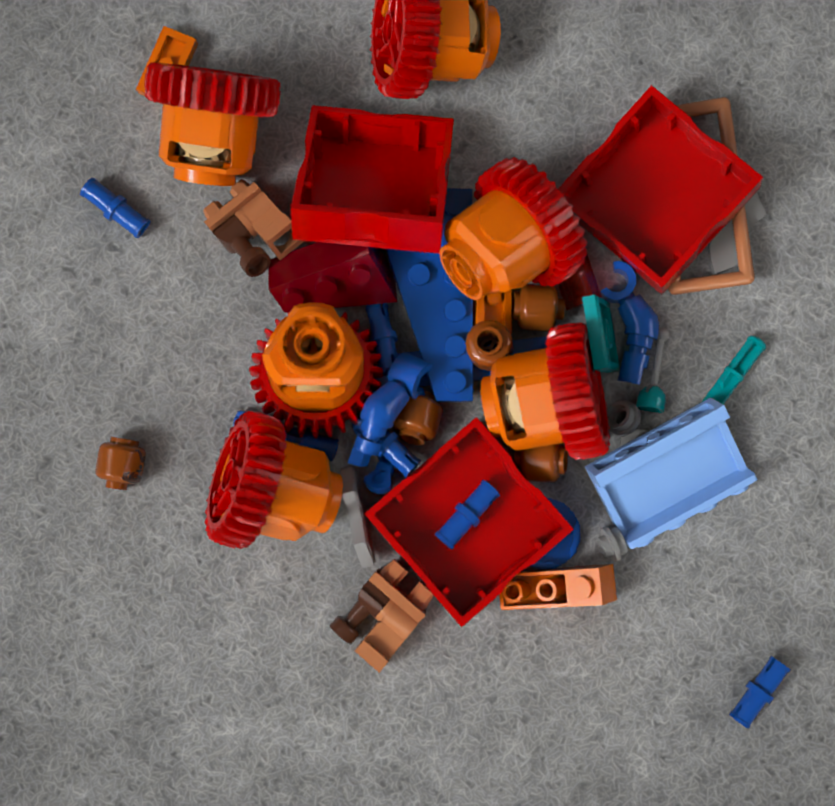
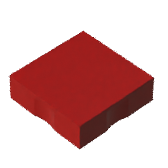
M651 85L618 121L607 140L580 163L558 190L560 193H565L564 198L568 204H573L572 211L574 215L580 217L578 223L620 260L629 264L635 273L663 295L760 189L763 176L724 144L713 140L703 133L689 115Z
M312 105L305 136V158L298 170L291 204L292 240L440 254L454 118L412 114H378L359 109Z
M477 417L364 513L395 551L406 560L424 581L427 588L461 628L501 594L509 581L519 572L535 564L574 530L540 489L524 478L515 466L511 456ZM485 480L499 492L500 496L480 516L479 520L481 522L477 527L472 526L457 542L453 550H451L436 537L435 533L456 512L454 507L459 502L463 504L480 485V482Z

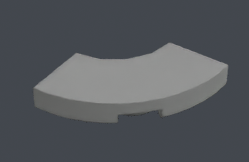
M756 192L745 204L748 232H750L756 222L767 216ZM732 219L708 244V260L713 275L738 266Z
M352 466L340 468V475L343 480L342 496L349 517L353 546L362 568L375 566L374 563L376 561L371 529L368 524V518L364 514L366 512L365 502L355 468Z

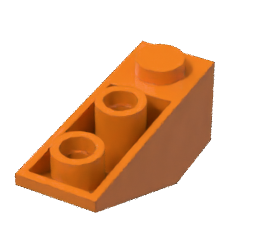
M585 565L519 572L509 581L502 593L499 594L501 610L599 606L616 601L614 565Z

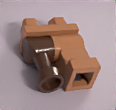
M240 179L231 187L230 193L234 197L224 206L219 201H213L203 209L207 218L204 223L229 253H237L241 257L240 266L249 277H257L263 274L271 263V258L265 250L251 245L250 241L256 236H260L279 260H282L304 242L292 240L291 220L277 208L255 182L249 184L245 180ZM287 231L290 232V238L285 244L280 246L273 244Z
M396 559L384 566L381 571L377 569L361 588L358 594V601L346 618L337 616L330 624V628L348 644H352L359 636V631L356 627L369 615H372L378 622L358 644L355 652L379 673L418 623L425 617V609L433 597L431 591L421 581L417 583L408 595L397 586L409 571Z

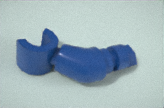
M614 261L612 264L613 272L623 275L627 286L619 292H613L606 287L600 291L599 295L610 303L620 304L618 312L625 325L624 333L627 335L626 345L629 346V350L623 353L617 381L640 385L643 369H647L650 356L646 355V352L652 349L653 340H658L660 326L658 315L640 294L635 296L633 293L636 286L634 269L625 262Z
M408 352L397 356L389 369L388 382L370 395L363 406L360 417L363 419L360 429L363 430V433L357 434L347 463L359 467L368 466L371 455L376 456L379 454L383 443L380 437H385L387 429L393 427L397 416L408 403L409 397L416 400L418 396L425 395L424 389L418 386L419 381L425 373L430 372L433 364Z

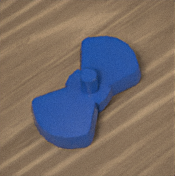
M376 455L378 459L376 468L364 477L363 482L372 493L385 494L392 490L391 477L395 473V466L384 456L380 458Z

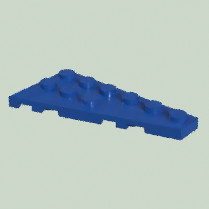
M447 188L441 247L447 244L444 236L445 224L473 204V189ZM386 249L387 257L422 360L433 364L430 372L426 374L435 400L437 402H472L473 362L467 354L465 342L468 332L473 327V299L464 295L450 280L442 266L440 254Z

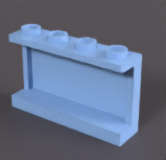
M709 398L585 466L614 527L621 531L626 545L630 549L650 544L657 535L666 530H674L685 524L686 519L697 513L712 510L717 506V502L730 495L743 493L750 484L758 480L755 473L747 468L725 421L730 416L725 406L720 402Z

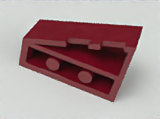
M316 242L290 252L282 260H279L277 257L272 258L268 267V290L284 313L291 312L294 306L303 303H324L334 308L397 302L396 281L391 266L381 248Z

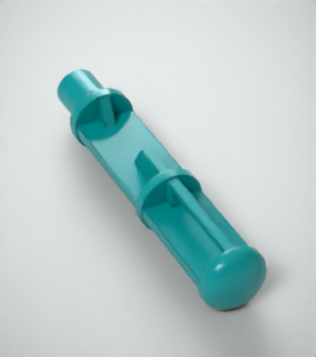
M748 336L747 341L730 364L725 367L724 372L702 402L712 398L724 405L738 384L743 381L744 376L760 354L766 350L765 342L757 336Z

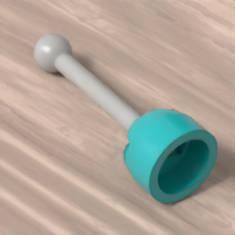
M659 327L651 383L645 386L637 396L636 406L639 410L654 413H663L665 410L666 396L662 389L657 386L664 341L669 337V331L665 327Z

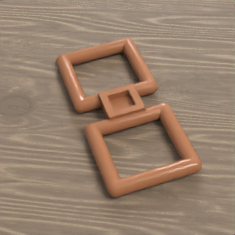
M722 97L676 105L690 117L717 113L721 143L738 156L731 103L728 98ZM745 205L732 218L739 271L682 280L680 275L668 288L671 294L677 295L748 285L754 281L755 274Z

